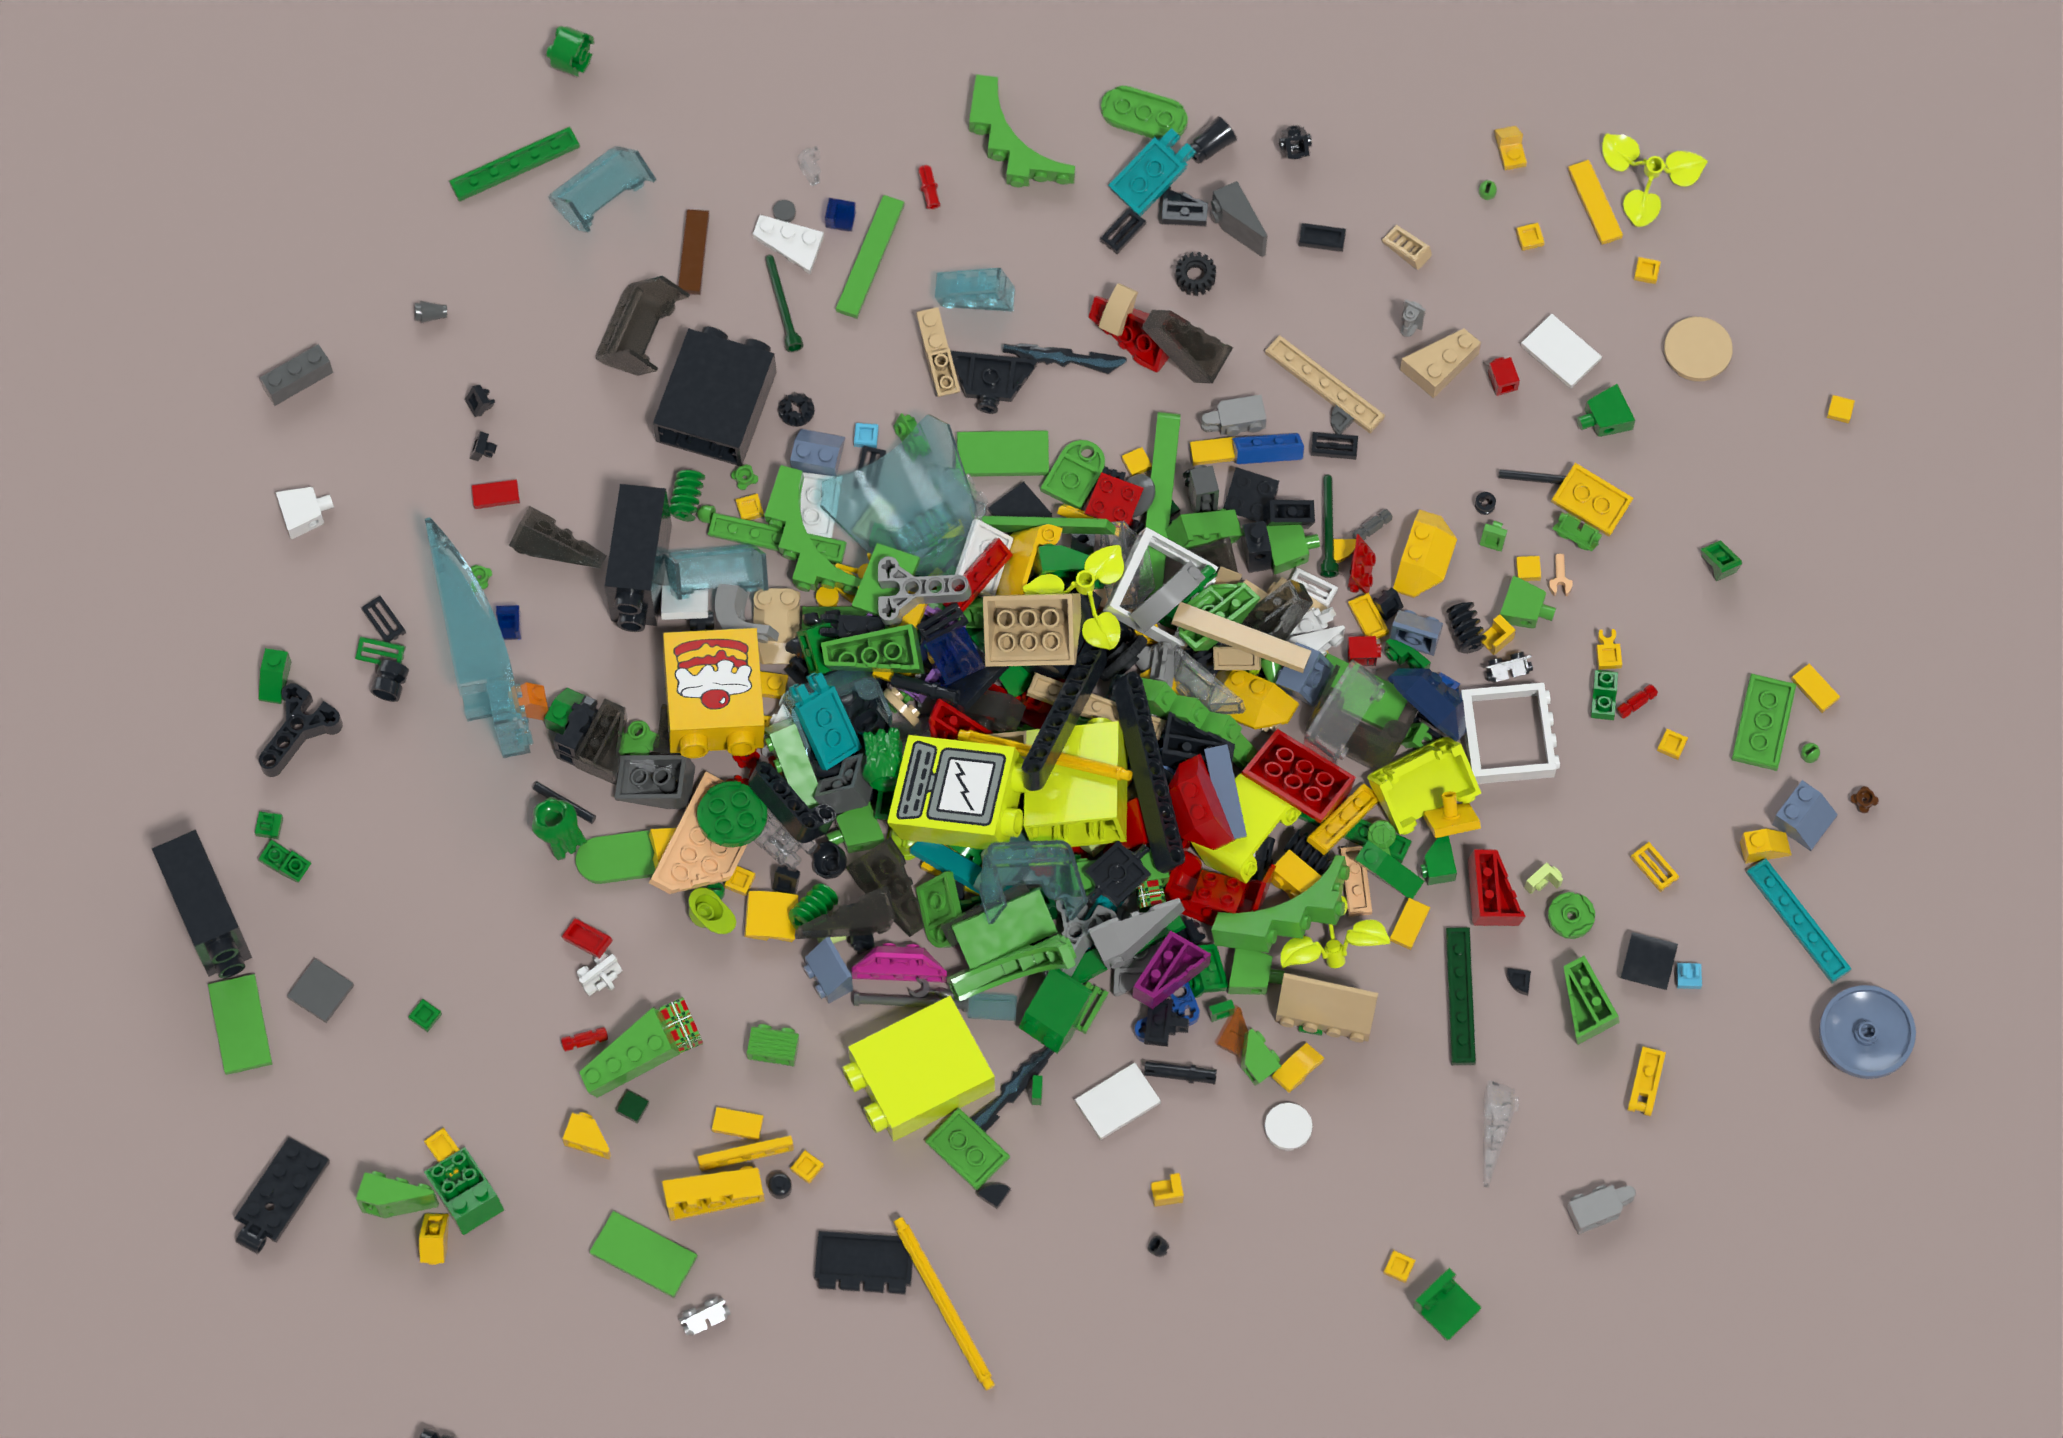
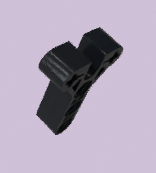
M295 683L287 684L282 690V697L286 705V721L259 756L261 769L268 777L278 776L306 739L323 734L335 735L343 727L339 712L324 701L313 714L305 715L304 713L312 704L313 698L309 691ZM298 724L304 725L300 730L293 729ZM284 742L290 743L287 748H279ZM270 760L276 761L273 766H265Z

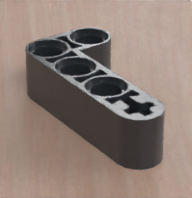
M759 762L756 765L748 781L750 788L796 841L808 843L829 831L836 817V812L831 806L821 804L810 809L771 764Z

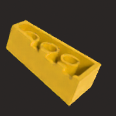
M747 1166L736 1171H723L714 1174L662 1181L670 1221L765 1201L758 1167Z

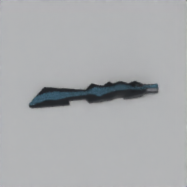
M1004 344L1003 353L1014 354L1019 358L1037 359V363L1044 362L1046 365L1056 363L1062 367L1074 363L1105 374H1110L1127 361V358L1096 352H1090L1088 356L1075 354L1072 349L1057 347L1041 348L1034 344Z
M1046 1047L1041 1053L1032 1055L1029 1062L1021 1064L1018 1072H1013L1011 1081L1001 1085V1095L970 1119L986 1133L1000 1118L997 1113L1007 1103H1014L1027 1088L1033 1075L1041 1073L1055 1052Z

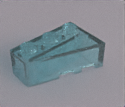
M1001 268L937 273L935 298L942 307L1013 312L1015 286Z

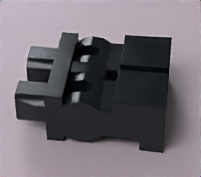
M584 696L580 704L574 702L571 708L572 712L568 717V727L563 735L557 733L553 740L557 759L578 767L586 752L585 743L591 739V732L596 733L598 729L597 717L599 710L596 708L598 705L597 700Z

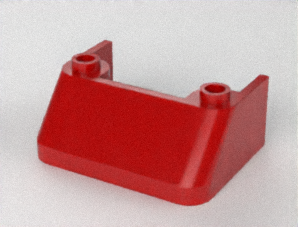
M1184 839L1182 845L1185 861L1170 873V878L1164 891L1166 902L1179 898L1185 909L1181 914L1213 926L1218 912H1230L1190 903L1200 876L1202 862L1198 856L1187 852L1191 841ZM1271 865L1263 881L1250 880L1247 882L1243 901H1240L1236 913L1255 912L1261 909L1276 865Z

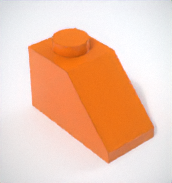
M526 682L508 693L512 715L545 721L544 718L548 712V704L544 686Z

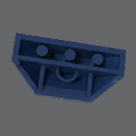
M1398 668L1388 677V680L1394 684V687L1408 702L1439 730L1451 736L1454 741H1458L1467 732L1463 699L1459 697L1456 690L1449 688L1437 673L1432 672L1430 669Z

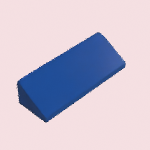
M1299 433L1235 437L1232 439L1237 464L1303 459L1304 444Z

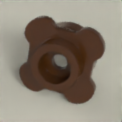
M1863 786L1857 794L1851 796L1850 801L1859 807L1861 813H1867L1870 807L1878 804L1879 799L1872 790Z

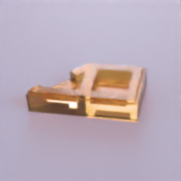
M1237 1007L1217 1043L1218 1047L1237 1057L1243 1049L1244 1034L1248 1031L1241 1008Z

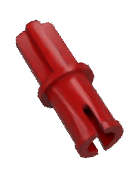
M923 165L918 169L922 184L920 189L924 192L927 209L933 210L941 205L937 194L938 184L934 181L931 166Z

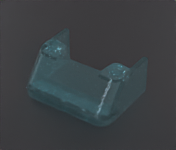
M616 146L557 188L548 198L553 206L576 230L588 233L591 230L589 227L593 224L592 220L594 219L593 214L623 191H637L645 185V181L654 183L657 179L639 151Z
M753 544L673 551L664 554L671 595L677 600L690 598V594L696 590L718 588L719 584L740 586L746 592L757 591V587L764 591L769 590L766 554Z
M839 670L824 676L828 686H835L839 697L857 691L858 695L864 700L876 699L883 718L889 726L892 725V712L879 682L871 672ZM809 682L804 684L809 694L814 692ZM788 690L783 696V707L787 717L796 724L809 758L810 746L794 710L796 701Z
M1065 841L997 842L990 844L984 852L979 893L988 924H993L1007 906L1002 886L1041 884L1043 892L1048 898L1063 900L1069 920H1074L1088 902L1072 847Z

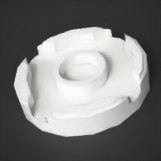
M1283 1103L1272 1108L1266 1117L1264 1126L1270 1143L1278 1149L1286 1151L1304 1146L1310 1139L1313 1127L1308 1112L1301 1106L1293 1103Z

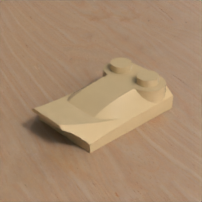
M788 588L760 589L754 592L753 623L770 625L779 632L777 642H758L759 661L761 664H790L789 661L793 657L799 658L796 654L787 652L785 645L790 639L795 638L797 631H800V592Z

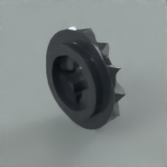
M794 392L791 395H785L784 399L780 401L778 412L784 423L789 426L799 427L811 421L814 416L815 407L811 398L807 397L804 393L798 394ZM792 403L797 407L801 405V414L797 411L792 412Z

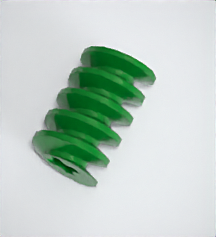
M682 470L676 474L677 480L674 482L673 497L670 499V515L682 521H694L696 517L692 514L697 513L698 509L693 505H699L700 503L699 499L695 497L702 495L698 489L703 488L704 485L700 481L705 480V475L694 470Z
M824 884L814 885L812 890L808 891L806 896L802 897L801 901L789 912V919L794 928L804 935L810 934L811 929H814L817 923L822 921V917L827 916L828 911H831L834 905L838 904L839 900L836 892Z

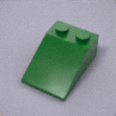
M1045 544L1039 546L1032 567L1033 577L1035 579L1041 575L1054 574L1063 583H1072L1076 581L1077 574L1085 570V562L1090 555L1062 545ZM1097 579L1094 589H1104L1105 584Z
M1060 969L1050 970L1027 1008L1019 1029L1058 1054L1072 1039L1093 991Z

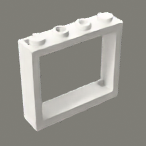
M1146 527L1138 534L1124 564L1123 575L1115 583L1103 612H1110L1119 621L1161 644L1169 642L1172 648L1178 649L1181 646L1184 647L1186 643L1179 636L1178 628L1174 636L1156 626H1152L1144 633L1129 616L1131 612L1120 607L1140 561L1149 545L1183 565L1191 560L1199 571L1206 565H1211L1217 571L1218 566ZM1215 578L1211 580L1209 583H1207L1206 586H1204V589H1206L1210 585H1214V583L1216 582ZM1196 593L1194 596H1192L1191 600L1199 593Z
M1544 683L1461 690L1460 698L1464 702L1467 731L1464 734L1467 758L1478 784L1555 777L1556 769L1560 768L1559 756L1554 755L1553 747L1557 746L1555 733H1551V726L1554 724L1553 713L1548 712L1547 704H1550V692L1545 690ZM1538 696L1547 763L1481 769L1472 702Z

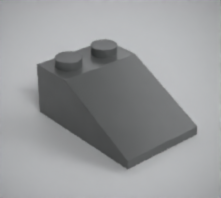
M1238 181L1213 191L1212 211H1210L1213 222L1215 224L1218 223L1224 232L1259 256H1266L1268 235Z
M682 755L621 756L615 800L664 809H686L692 796L695 765L690 758Z

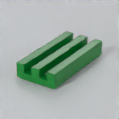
M360 637L355 659L380 664L381 660L361 656L362 651L395 658L397 659L396 662L402 664L406 646ZM365 642L397 649L399 652L395 654L363 646Z

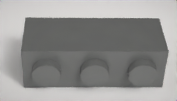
M317 344L260 377L264 391L274 406L332 374L333 369L330 360L320 345Z
M1213 465L1197 466L1190 470L1188 499L1192 513L1217 511L1219 488Z

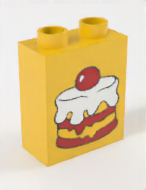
M757 628L663 633L670 753H681L686 758L695 759L707 755L709 751L728 750L732 755L745 756L753 753L757 748H764L765 724Z

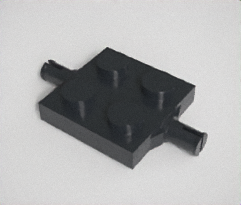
M1117 841L1085 870L1084 875L1095 887L1085 896L1086 899L1093 904L1097 898L1103 895L1118 907L1151 877V873L1143 866L1140 860L1150 852V849L1146 848L1145 844H1142L1141 847L1133 852Z

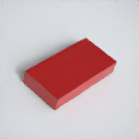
M517 479L471 485L475 509L520 503Z
M576 918L561 936L564 941L598 959L601 958L613 941L610 936Z

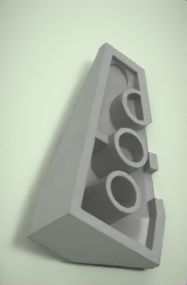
M1177 898L1152 906L1147 913L1136 911L1131 913L1128 919L1119 921L1118 917L1113 918L1088 930L1107 969H1115L1130 960L1185 909L1180 899Z

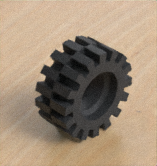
M1190 252L1189 257L1185 254L1182 260L1179 259L1178 265H1176L1175 280H1177V286H1181L1180 290L1182 292L1187 290V295H1191V292H1194V296H1198V292L1204 295L1206 294V289L1208 291L1212 289L1216 279V266L1213 265L1214 261L1212 258L1208 260V255L1206 254L1201 257V252H1197V256ZM1191 268H1199L1203 270L1205 275L1200 280H1192L1188 277L1187 272Z

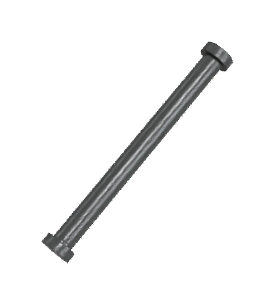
M860 992L854 993V1006L870 1004L928 1007L942 1000L940 998L860 995ZM968 998L962 1001L953 999L957 1009H963V1012H968Z

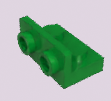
M1215 944L1198 945V947L1211 954V960L1207 968L1188 982L1194 997L1199 998L1204 993L1227 990L1229 986L1217 946Z

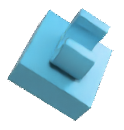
M1677 963V989H1701V963Z

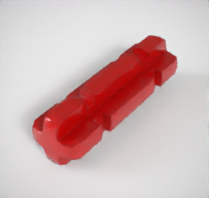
M1649 684L1643 691H1639L1628 699L1626 704L1623 703L1618 706L1617 713L1623 719L1628 717L1631 711L1635 712L1646 704L1648 700L1656 697L1657 689L1654 685Z
M601 1027L596 1029L595 1032L590 1030L575 1034L572 1038L570 1036L561 1039L563 1050L569 1051L573 1050V1047L576 1046L581 1048L596 1044L595 1041H599V1043L607 1041L608 1034L606 1028Z

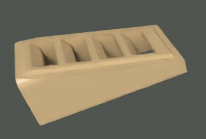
M1398 225L1382 239L1386 246L1417 270L1432 256L1429 245ZM1399 235L1402 236L1396 243L1393 242Z

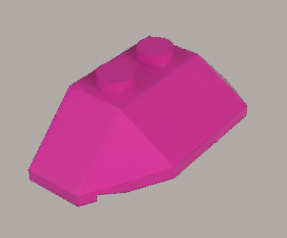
M884 943L882 946H876L852 967V979L917 981L916 978L925 979L928 982L947 983V971L925 948H920L916 944L896 947L895 944Z

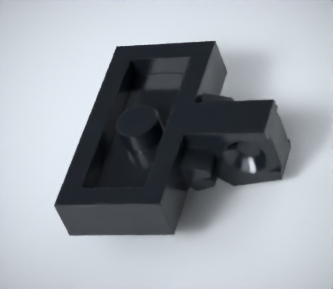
M1165 999L1153 1009L1148 1007L1144 1044L1168 1047L1169 1035H1175L1176 1032L1188 1033L1189 1019L1178 1018V1014L1172 1013L1173 999Z

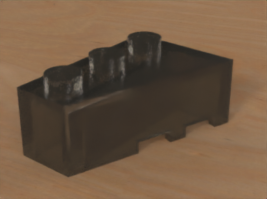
M1290 579L1258 602L1241 624L1285 641L1312 606L1313 601L1304 584Z
M987 690L967 712L959 711L989 731L1005 732L1017 730L1026 706L1013 695Z
M604 699L574 756L577 769L617 785L620 757L623 753L628 719L626 707Z

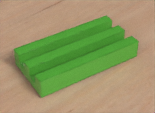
M1087 982L1085 987L1093 992L1076 1030L1084 1034L1088 1032L1109 993L1105 990H1100L1098 986H1093L1090 982ZM1097 995L1101 996L1084 1027L1080 1024Z

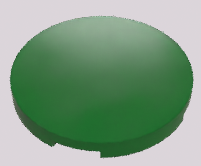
M739 781L722 782L711 787L701 799L697 808V820L701 832L711 842L723 847H740L751 843L761 835L768 819L767 806L750 786L741 784Z

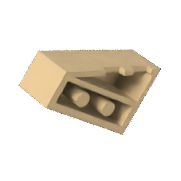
M1464 328L1402 358L1400 371L1434 399L1479 354L1481 342Z

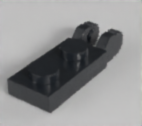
M836 614L820 615L821 622L837 624V629H820V635L823 637L841 639L885 629V625L880 617L841 614L839 616Z

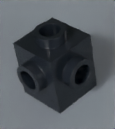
M1298 125L1287 127V129L1282 130V138H1279L1280 151H1284L1288 159H1300L1310 156L1309 147H1312L1310 133L1307 134L1304 127Z

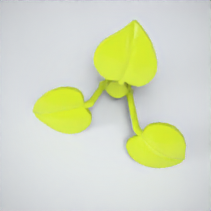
M1605 134L1603 139V156L1608 166L1613 170L1623 172L1629 167V164L1632 166L1645 165L1644 173L1649 178L1645 191L1633 190L1626 195L1623 202L1625 214L1636 227L1650 224L1660 212L1661 201L1659 196L1652 193L1648 194L1653 179L1659 177L1662 170L1665 173H1670V179L1674 184L1687 187L1699 179L1707 164L1705 158L1686 151L1671 153L1666 158V164L1658 156L1634 162L1639 157L1640 149L1638 143L1633 138L1625 135Z
M1120 545L1108 546L1091 554L1085 562V570L1077 574L1076 581H1073L1066 591H1063V581L1054 574L1041 575L1023 586L1025 595L1070 593L1074 588L1080 594L1088 595L1094 618L1086 620L1083 624L1082 635L1085 641L1094 647L1107 650L1114 649L1120 639L1119 621L1110 612L1097 615L1092 592L1097 579L1103 584H1112L1122 577L1124 562Z
M1341 896L1342 902L1345 903V914L1348 904L1345 897ZM1363 920L1357 922L1353 926V930L1347 931L1344 945H1342L1338 940H1335L1334 927L1332 924H1329L1331 940L1326 943L1324 949L1319 942H1313L1308 936H1304L1303 939L1293 938L1282 949L1281 966L1284 968L1290 965L1310 963L1317 960L1322 953V958L1326 959L1327 965L1330 968H1340L1346 962L1345 956H1347L1348 943L1354 946H1375L1390 944V939L1384 926L1379 921Z

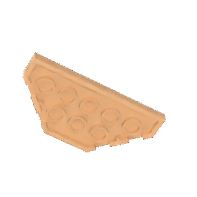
M708 772L704 773L649 884L668 894L730 880L747 845L740 847L717 845L704 836L697 820V808L701 799L711 787L725 781Z

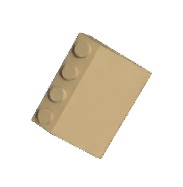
M1080 593L983 596L985 667L1076 664L1081 623Z
M1284 973L1275 1022H1279L1281 1026L1288 1028L1301 1025L1303 1030L1312 1033L1317 1032V1029L1326 1032L1330 1037L1338 1038L1344 1036L1349 1037L1351 1041L1362 1043L1369 1041L1378 993Z

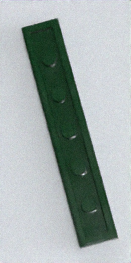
M1470 927L1446 928L1451 1065H1475Z

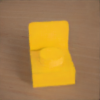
M1511 126L1495 129L1494 133L1504 170L1526 167L1527 161L1522 146L1523 133L1519 128Z

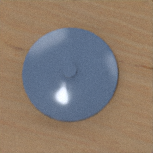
M1861 985L1840 992L1828 1003L1820 1020L1819 1037L1826 1056L1838 1069L1857 1078L1877 1079L1894 1073L1907 1061L1915 1044L1916 1027L1910 1010L1898 996L1880 987Z

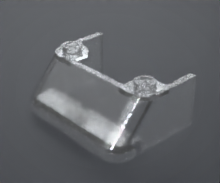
M1352 660L1304 737V745L1338 766V760L1343 761L1349 752V748L1346 747L1348 741L1370 705L1375 700L1380 702L1386 692L1384 683L1361 664Z

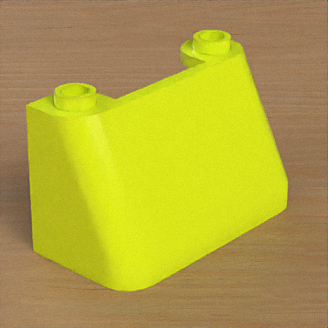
M1449 737L1437 739L1367 776L1370 786L1388 819L1396 829V833L1400 835L1413 832L1414 827L1417 825L1416 820L1424 816V811L1442 807L1443 800L1441 795L1443 793L1455 792L1456 800L1463 804L1475 800V796L1481 794L1461 743Z
M1240 773L1235 778L1247 837L1235 839V841L1217 850L1191 843L1206 866L1247 884L1257 871V861L1253 856L1279 821L1286 826L1292 825L1302 812Z

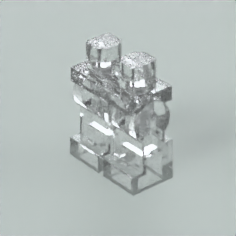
M767 808V824L761 835L754 842L781 866L785 864L794 870L801 862V858L796 852L802 848L809 855L817 848V843L815 840L808 843L796 841Z

